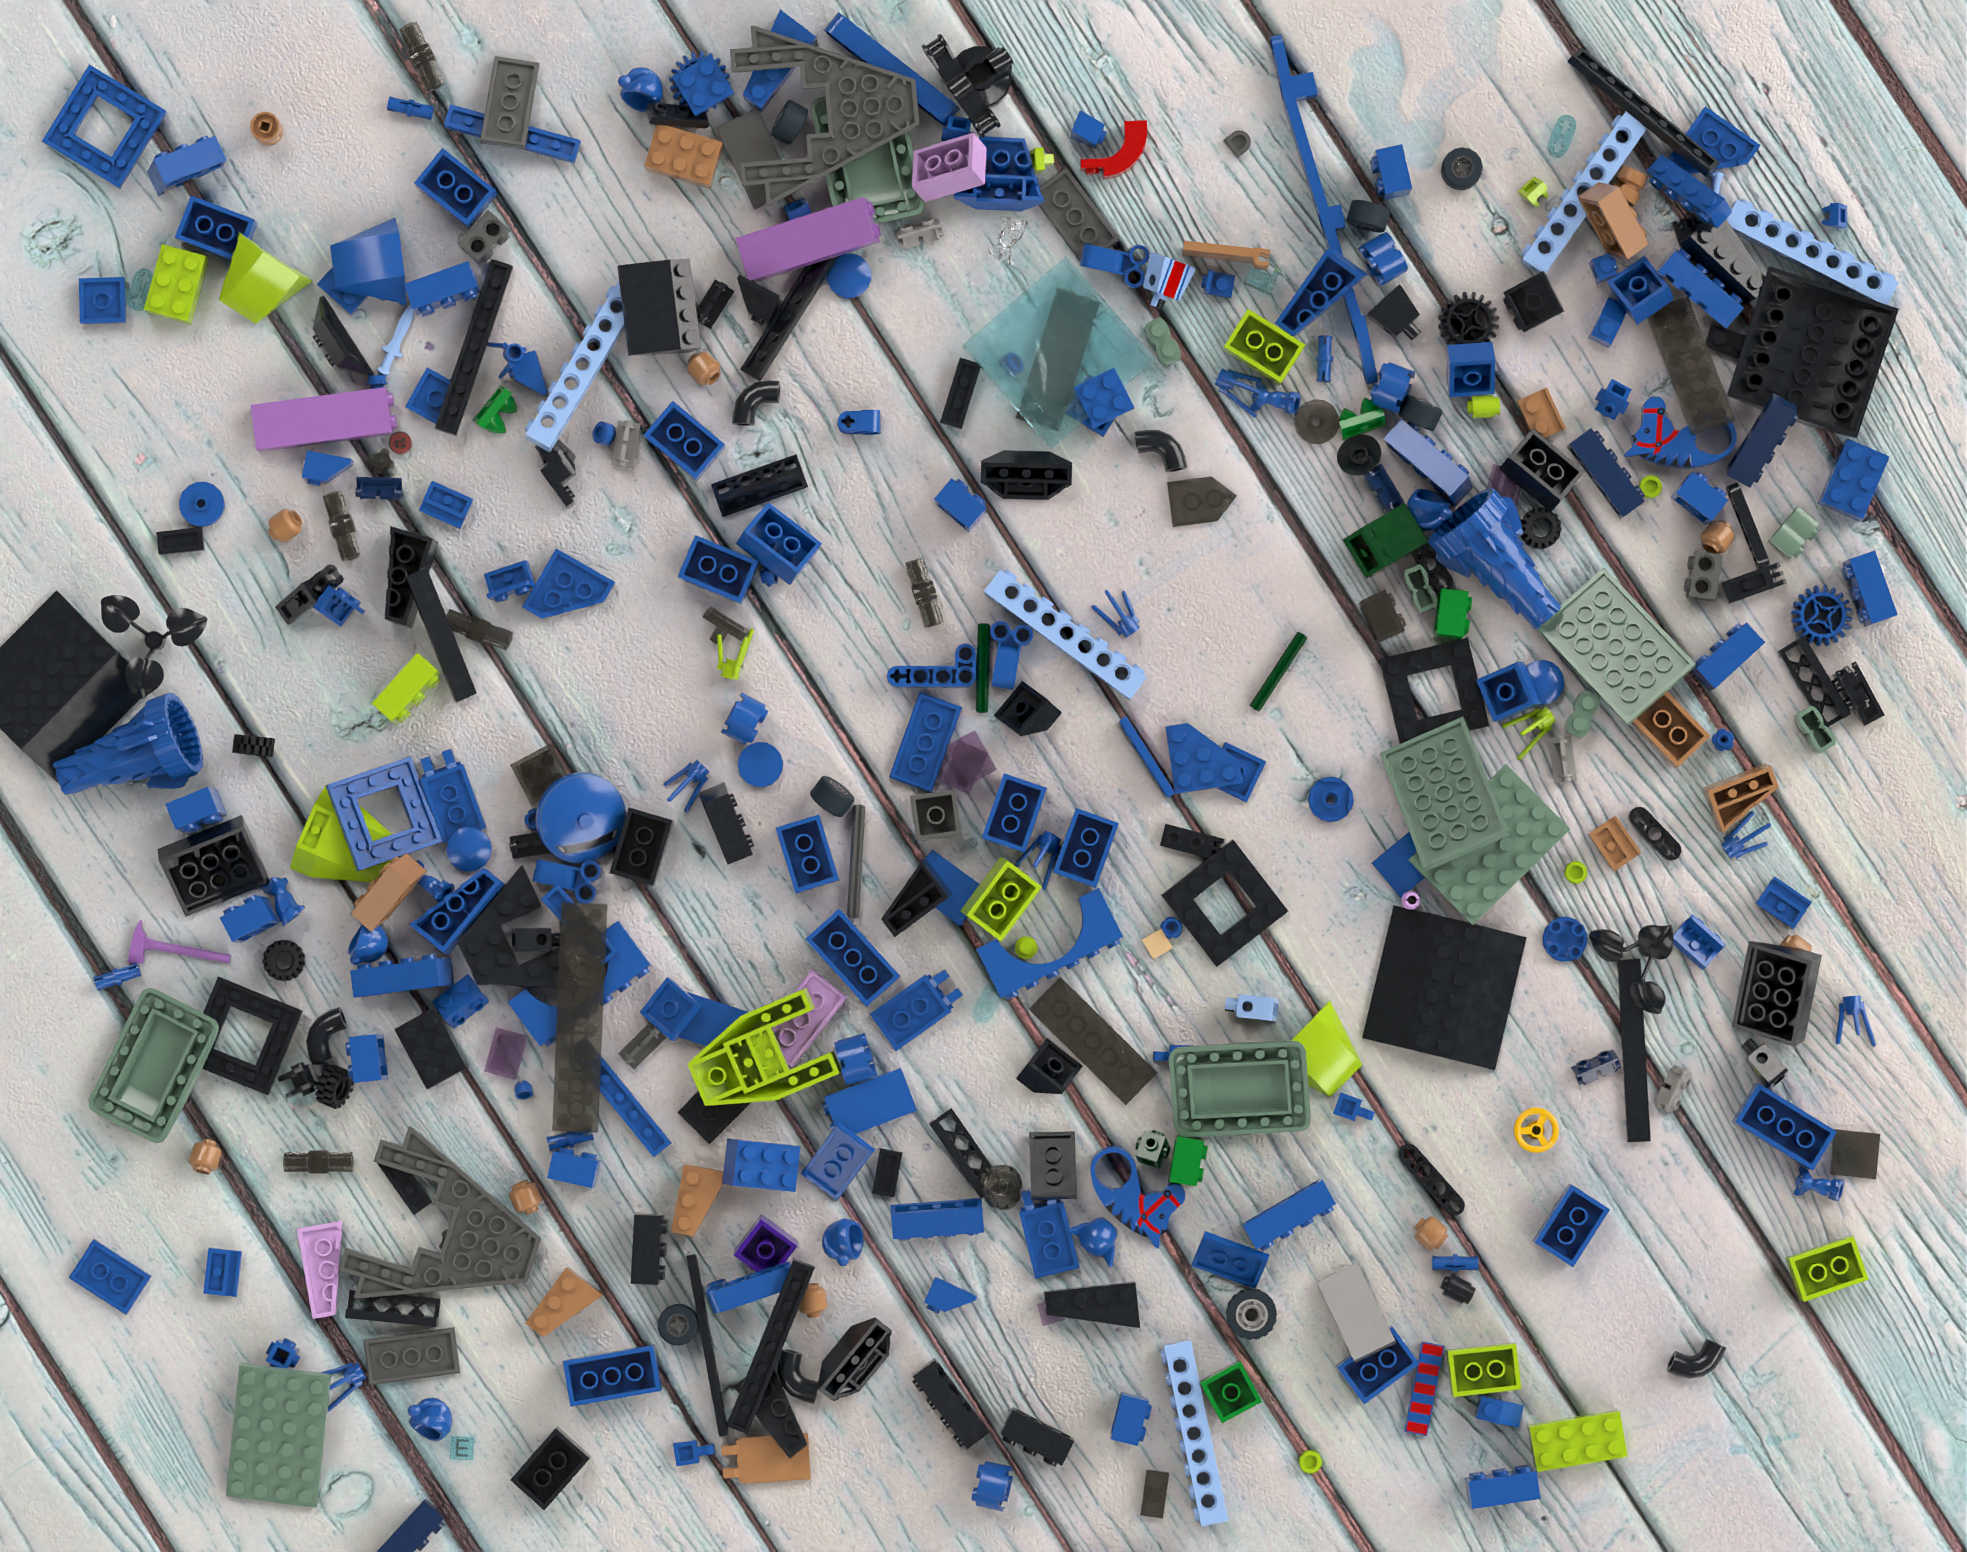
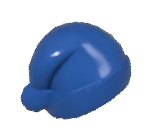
M634 68L627 75L620 76L618 79V84L622 87L620 92L622 100L634 110L646 112L648 102L660 103L663 98L662 82L659 76L648 68Z
M1418 489L1412 493L1407 501V507L1420 528L1425 531L1438 529L1444 521L1450 520L1453 516L1452 511L1448 509L1450 502L1445 497L1431 490Z
M363 924L360 926L349 944L348 954L351 956L350 963L353 965H358L361 962L370 963L383 957L388 947V937L381 926H378L372 932Z
M843 1218L833 1222L825 1229L822 1236L823 1251L829 1258L837 1260L840 1266H846L849 1260H856L862 1252L864 1234L862 1227L857 1222Z
M426 1398L417 1405L409 1406L407 1412L411 1418L408 1422L421 1436L432 1441H440L451 1431L452 1413L446 1403L440 1399Z

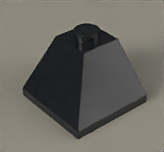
M739 275L737 280L748 314L752 316L750 320L761 326L763 323L768 325L781 303L780 295Z
M1022 681L994 714V717L1019 736H1025L1048 730L1062 712L1047 698Z
M1047 1038L1016 1079L1033 1093L1062 1094L1083 1066Z

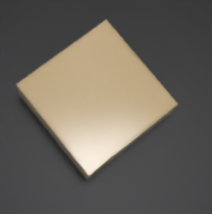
M1162 929L1142 939L1152 959L1173 948Z

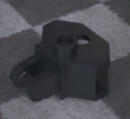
M303 1062L291 1066V1071L278 1077L279 1082L291 1078L295 1087L294 1090L285 1094L286 1099L300 1093L306 1096L315 1092L314 1087L320 1083L318 1081L319 1077H323L322 1072H326V1068L328 1066L331 1067L330 1064L325 1062L313 1067L312 1063L304 1065Z

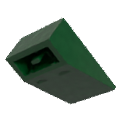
M1406 503L1343 539L1365 578L1375 576L1428 543L1426 536Z

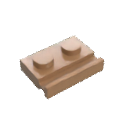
M1547 387L1516 401L1529 431L1533 428L1541 436L1547 438L1566 429Z
M1616 815L1588 833L1613 872L1641 854V851Z

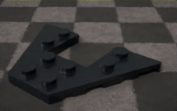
M523 865L519 867L458 942L460 950L477 985L579 990L578 982L561 947L519 965L501 925L535 911L542 906Z

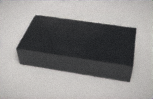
M202 527L156 532L159 555L205 550Z
M880 1148L872 1190L873 1194L895 1197L903 1152Z

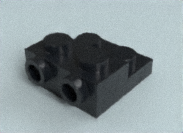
M1545 271L1503 292L1505 298H1503L1504 304L1508 310L1512 309L1515 315L1513 321L1518 330L1522 329L1524 333L1565 312Z

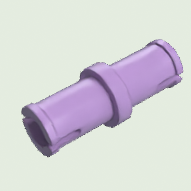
M1410 891L1402 896L1401 902L1403 907L1411 910L1419 905L1420 899L1415 892ZM1408 897H1411L1414 900L1412 904L1408 903Z

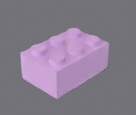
M974 133L915 150L913 156L912 188L924 202L984 185L987 148Z

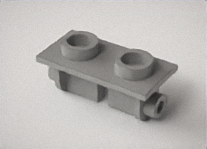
M931 217L922 220L921 224L914 226L906 224L899 227V230L895 231L898 239L902 238L898 240L900 249L905 248L906 250L919 246L918 237L923 236L925 244L940 240V237L944 235L942 228H937L941 226L939 219Z
M618 420L611 465L634 469L641 424L628 420Z
M1571 735L1548 738L1554 783L1577 781Z
M1677 1065L1670 1068L1664 1083L1670 1085L1671 1088L1669 1090L1661 1087L1655 1099V1106L1662 1110L1664 1109L1670 1114L1677 1110L1681 1103L1680 1096L1683 1090H1686L1690 1085L1692 1073L1686 1069L1683 1070V1068Z

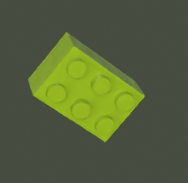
M162 244L144 310L149 314L191 325L209 259L201 254Z
M1247 309L1224 345L1223 351L1280 386L1303 351L1305 344L1255 312Z
M416 653L371 704L395 724L398 722L403 723L410 716L409 710L413 705H420L426 698L424 693L429 688L434 689L441 681L439 677L442 673L422 655Z
M1000 856L960 912L993 937L1002 941L1042 886Z
M1851 1235L1785 1257L1799 1299L1802 1302L1869 1280L1855 1238Z
M1510 1342L1446 1350L1452 1397L1522 1389L1516 1343Z

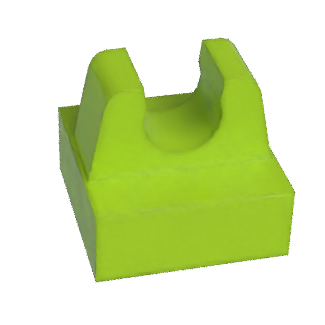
M1043 147L1033 148L1029 151L1035 174L1043 172L1045 166L1054 164V154H1044Z
M1534 176L1517 191L1523 199L1536 207L1540 205L1537 202V198L1540 195L1546 199L1549 197L1546 184Z

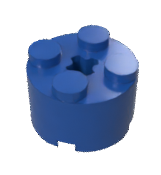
M1387 232L1380 234L1358 248L1361 257L1368 262L1365 265L1366 270L1371 277H1375L1380 287L1404 274L1408 269L1404 256L1394 246L1396 243Z
M1391 362L1388 364L1383 363L1379 372V385L1374 384L1370 394L1372 397L1371 401H1373V405L1399 414L1400 407L1411 390L1412 384H1409L1411 378L1414 379L1415 371Z
M741 692L739 697L743 699L741 702H735L724 723L728 728L727 730L722 729L721 733L746 745L747 742L752 743L758 733L755 727L758 722L763 723L768 710L765 709L766 705Z
M865 1033L834 1042L846 1085L878 1076L875 1065L870 1064L874 1058L871 1048L865 1047L869 1046Z
M985 1461L984 1465L979 1464L976 1478L980 1480L978 1487H974L971 1498L972 1501H976V1506L1004 1512L1005 1507L1001 1505L1003 1501L1007 1502L1013 1478V1476H1009V1471H1013L1012 1466Z

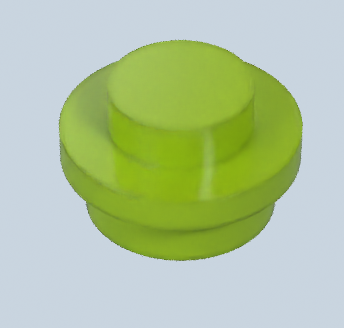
M1029 936L1019 938L1015 944L1016 954L1023 959L1032 958L1038 949L1036 941Z

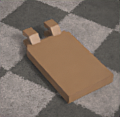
M1184 240L1182 256L1251 263L1255 270H1267L1269 266V261L1262 262L1258 259L1259 257L1268 259L1270 255V250L1258 247L1252 249Z
M803 1433L808 1445L791 1459L788 1458L771 1435L739 1437V1440H736V1444L721 1445L722 1455L737 1454L738 1466L723 1468V1478L738 1477V1482L742 1481V1484L811 1479L808 1433Z

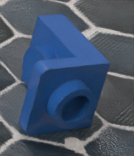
M1209 269L1208 275L1203 274L1201 288H1205L1204 294L1231 299L1235 275L1213 272V270Z

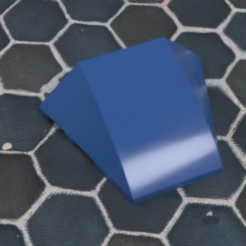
M979 136V140L987 148L985 184L954 194V199L978 210L1018 212L1044 203L1025 138L987 136L981 138Z
M396 218L330 245L335 290L360 296L375 297L382 301H393L406 306L405 274Z

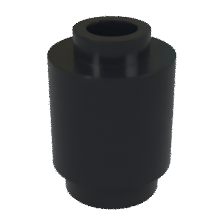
M1451 1274L1450 1277L1445 1276L1440 1285V1288L1443 1289L1442 1295L1461 1304L1463 1302L1469 1304L1476 1290L1475 1287L1471 1286L1472 1283L1454 1274Z

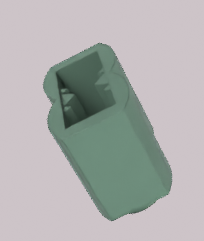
M1158 317L1145 324V336L1148 342L1155 347L1158 361L1164 367L1179 361L1181 358L1180 348L1176 341L1170 337L1167 323L1161 317Z
M1798 506L1768 542L1786 558L1791 559L1792 556L1797 558L1805 549L1802 546L1807 539L1811 541L1819 532L1817 527L1820 523Z
M1417 565L1403 572V582L1411 593V602L1415 611L1418 614H1423L1437 607V598L1433 589L1428 586L1429 578L1423 566Z
M1587 690L1578 694L1573 704V713L1569 715L1565 722L1564 733L1577 739H1581L1587 734L1591 726V716L1596 713L1600 704L1599 695Z
M1809 706L1794 715L1796 726L1806 735L1807 743L1815 753H1823L1836 744L1832 731L1824 725L1823 718L1815 707Z

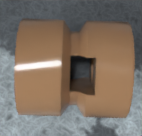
M261 112L253 117L250 129L259 143L271 146L281 140L283 126L274 114Z
M1621 166L1616 176L1618 183H1614L1613 186L1621 187L1627 195L1626 201L1628 205L1636 207L1640 197L1638 191L1644 188L1648 176L1636 169Z

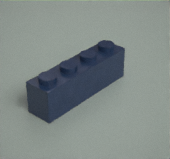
M1773 393L1727 466L1726 475L1749 488L1753 482L1758 483L1763 474V466L1765 463L1769 464L1775 455L1773 450L1776 445H1781L1787 435L1785 433L1788 426L1792 427L1798 418V414H1796L1797 406Z
M1590 428L1567 447L1618 517L1622 519L1645 502L1643 499L1645 495L1638 485L1634 487L1629 480L1631 475L1625 467L1620 468L1616 462L1618 458L1611 448L1607 450L1602 442L1605 440L1599 431H1593Z
M427 1499L423 1500L377 1552H414L416 1549L421 1551L430 1542L427 1537L432 1532L437 1534L444 1527L445 1524L442 1521L446 1516Z

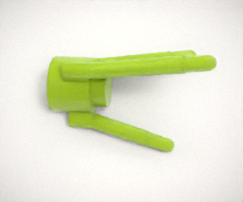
M753 628L750 629L748 636L744 637L737 659L726 658V662H723L722 635H717V669L722 670V677L738 680L742 662L754 633Z
M1547 707L1542 710L1537 708L1531 713L1502 724V727L1506 728L1532 718L1533 724L1521 731L1520 735L1524 736L1534 728L1541 730L1517 757L1518 760H1521L1545 733L1552 729L1551 725L1556 722L1555 717Z

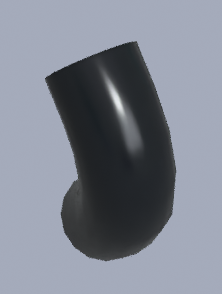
M780 381L755 382L745 388L736 399L732 424L754 426L755 412L758 406L763 403H779Z
M1160 430L1134 432L1138 454L1146 452L1158 453L1163 459L1165 472H1176L1188 468L1181 445L1170 434Z
M340 1007L329 1010L317 1017L309 1028L306 1045L312 1065L333 1058L329 1048V1039L332 1034L347 1028V1022Z
M1706 1339L1700 1352L1694 1356L1674 1351L1668 1362L1667 1372L1688 1379L1703 1377L1717 1367L1723 1358L1726 1347Z
M782 1349L777 1366V1374L782 1387L792 1397L814 1404L818 1392V1381L807 1379L801 1374L800 1363L803 1354L789 1349Z

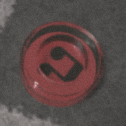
M395 432L389 439V447L398 455L406 454L412 448V439L405 432Z

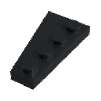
M774 1369L757 1410L756 1417L788 1458L791 1459L808 1444ZM745 1378L733 1386L738 1394Z

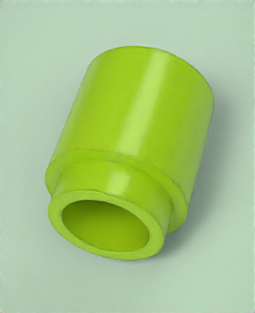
M1494 395L1471 396V400H1467V414H1472V418H1492L1495 415H1500L1499 397H1494Z

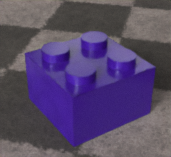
M761 1214L734 1249V1256L758 1272L785 1263L797 1248L798 1240Z

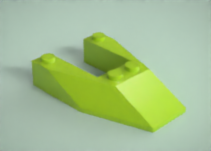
M807 987L741 1015L687 1063L705 1106L779 1100L842 1072L834 1050L789 1069L772 1030L774 1026L815 1009Z

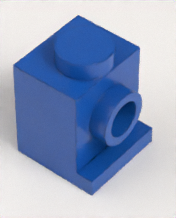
M1609 253L1591 259L1589 262L1596 284L1610 280L1617 275L1618 266L1614 257L1611 258Z

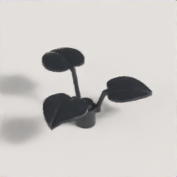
M122 595L106 596L101 600V617L105 627L114 633H123L129 629L131 624L146 636L145 644L150 648V651L144 660L137 657L131 659L125 670L129 688L139 699H144L155 691L164 679L162 666L157 661H149L151 655L165 646V639L169 635H171V640L176 646L182 647L194 643L203 633L208 619L206 616L191 609L177 608L166 619V626L170 631H167L164 635L156 631L148 633L134 622L140 615L139 606L134 600Z
M1672 925L1644 926L1638 933V940L1627 947H1623V938L1614 931L1606 929L1591 931L1589 933L1591 944L1596 953L1606 961H1619L1622 958V952H1627L1637 946L1641 955L1649 957L1640 978V983L1634 982L1631 985L1630 994L1635 1004L1642 1010L1652 1014H1661L1666 1001L1665 993L1658 984L1652 981L1645 982V977L1653 958L1662 960L1671 954L1674 941Z

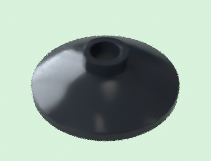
M1360 434L1352 436L1345 440L1338 450V465L1342 471L1349 475L1360 476L1367 474L1378 465L1382 454L1381 447L1378 441L1369 435Z

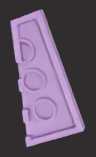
M343 1220L297 1229L312 1319L336 1315Z

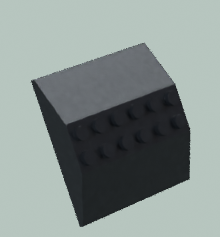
M1769 266L1726 396L1763 410L1771 395L1775 393L1797 406V423L1857 438L1899 309Z
M57 590L0 647V729L58 783L53 763L74 755L75 750L95 743L94 741L104 737L140 699L131 691L126 680L125 670L130 661Z
M1393 905L1362 1038L1495 1070L1527 937Z

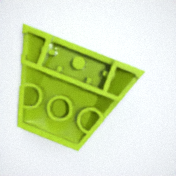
M239 232L236 249L231 257V265L228 273H226L219 301L257 324L313 280L277 259Z
M1331 1001L1290 1040L1298 1041L1305 1047L1308 1086L1329 1097L1362 1066Z

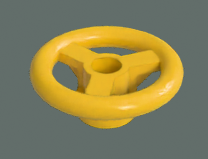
M1539 1107L1529 1108L1517 1117L1514 1123V1137L1518 1145L1524 1150L1531 1153H1542L1549 1150L1556 1143L1559 1136V1125L1554 1115L1548 1110ZM1533 1114L1540 1115L1537 1121H1532L1526 1127H1521L1522 1122L1528 1116ZM1546 1119L1552 1125V1135L1549 1141L1544 1137L1545 1129L1543 1124ZM1534 1126L1540 1128V1132L1536 1135L1532 1133ZM1521 1134H1527L1532 1139H1538L1541 1146L1527 1144Z

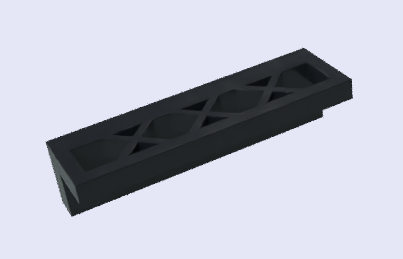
M797 454L711 484L722 517L808 487ZM795 463V468L784 470L786 466ZM765 473H773L770 477H762ZM752 480L750 484L741 485L743 481ZM726 487L730 488L727 492L719 494L718 490Z
M1805 636L1778 651L1810 706L1815 707L1820 712L1825 726L1829 727L1851 714ZM1795 646L1800 653L1798 663L1790 661L1785 654L1786 651ZM1802 659H1804L1807 665L1802 664ZM1801 667L1808 668L1812 672L1810 682L1803 681L1799 677ZM1812 686L1823 690L1822 702L1813 700L1811 696ZM1826 697L1829 700L1830 704L1825 703ZM1816 703H1817V704H1821L1820 710H1819L1818 706L1816 705ZM1824 705L1833 707L1838 716L1827 722L1822 715Z
M952 1108L929 1123L980 1199L1003 1184ZM950 1114L956 1122L954 1132L944 1130L940 1124V1121ZM958 1126L960 1127L963 1133L957 1132ZM947 1133L954 1134L953 1141ZM956 1135L966 1136L969 1140L967 1150L958 1149L955 1146ZM971 1145L973 1146L976 1152L970 1151ZM960 1152L967 1153V1154H966V1160L964 1159V1157L962 1156V1154H961ZM969 1154L980 1156L982 1159L980 1169L969 1166ZM984 1164L989 1169V1171L983 1170ZM973 1171L980 1172L979 1178L975 1175ZM982 1172L992 1174L997 1182L985 1189L980 1182Z
M349 1290L348 1308L345 1312V1318L430 1327L438 1326L440 1298L389 1295L379 1296L371 1301L368 1297L365 1298L369 1302L366 1307L355 1309L353 1308L356 1290ZM379 1298H386L392 1306L386 1311H379L374 1303ZM391 1299H400V1300H398V1301L394 1304V1302H393ZM402 1300H409L414 1306V1309L408 1314L402 1313L396 1306ZM414 1301H420L421 1303L417 1306ZM425 1302L435 1303L434 1316L424 1315L419 1307ZM370 1306H372L374 1310H366V1309L369 1308ZM394 1308L398 1313L389 1311ZM417 1310L420 1315L412 1313Z

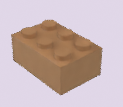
M657 124L644 167L650 172L711 189L724 147L723 142L667 125Z
M1598 182L1577 197L1606 253L1629 259L1649 245L1646 239V231L1638 224L1636 220L1637 214L1626 201L1627 195L1621 187Z
M1668 691L1631 723L1674 769L1678 768L1710 737L1703 727Z
M407 853L401 858L396 856L390 864L387 863L379 872L381 875L366 888L368 891L354 903L356 908L351 914L372 932L393 914L427 871Z

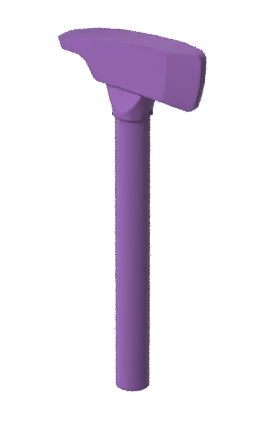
M139 920L134 931L128 956L129 963H144L145 950L153 949L224 963H230L231 959L230 954L152 940L146 937L147 934L142 929V920Z

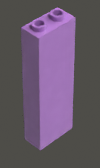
M861 197L737 237L736 241L747 279L756 283L880 243L879 236H881V230L878 223L874 222L873 214H875V209L872 202L868 201L867 198Z
M383 387L251 405L256 450L264 452L394 435L393 429L397 428L396 416L391 415L390 407L394 406L393 393H389L388 389Z

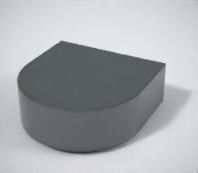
M1239 130L1230 134L1223 142L1238 159L1248 151L1251 139L1246 132Z

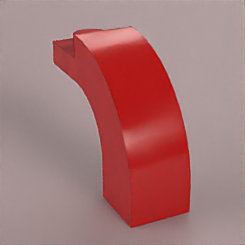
M1147 120L1124 121V143L1121 149L1115 155L1108 158L1080 159V171H1085L1086 175H1097L1099 171H1103L1104 180L1121 176L1129 171L1139 161L1144 151L1147 140Z

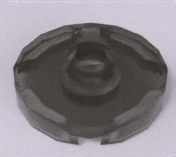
M1313 399L1303 403L1298 408L1294 416V427L1296 433L1309 444H1323L1336 435L1340 419L1332 404L1325 400ZM1314 418L1319 419L1318 426L1313 425Z
M995 1165L990 1168L985 1174L982 1183L985 1201L996 1210H1009L1018 1203L1021 1194H1019L1020 1188H1022L1020 1174L1012 1166Z

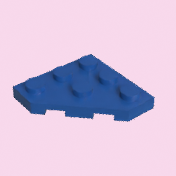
M1706 106L1686 132L1687 136L1719 161V165L1714 170L1747 165L1761 146ZM1675 151L1669 156L1668 159L1687 173H1700Z
M556 548L537 580L536 587H533L522 608L541 619L597 605L606 601L616 582Z
M1189 723L1165 726L1175 794L1243 784L1240 761Z

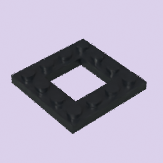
M1468 638L1379 659L1399 744L1461 717H1464L1469 731L1489 727L1481 690L1476 681L1478 677ZM1451 666L1461 710L1418 720L1407 676Z
M1233 839L1161 894L1216 967L1288 912L1284 904ZM1229 872L1256 907L1220 934L1193 899Z
M218 976L203 1013L217 1021L219 1030L202 1069L269 1095L303 1010ZM231 1007L273 1023L256 1065L214 1049Z

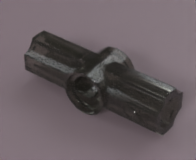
M416 21L404 25L399 31L409 50L408 55L415 69L418 70L427 91L440 88L445 82L435 63L436 58L429 44L426 43L419 25Z
M342 491L331 492L322 496L329 516L328 524L333 538L336 539L342 561H350L360 557L361 553L355 536L356 529L351 514L348 513Z
M924 557L906 562L907 573L912 584L911 590L916 606L919 607L925 628L944 623L937 602L938 596L933 580H930Z
M451 609L446 614L453 632L465 635L466 638L481 644L487 643L497 648L508 650L514 634L510 630L494 626L491 622L475 616L470 617Z
M309 1150L308 1152H284L283 1157L284 1172L325 1174L329 1172H353L354 1167L353 1152Z

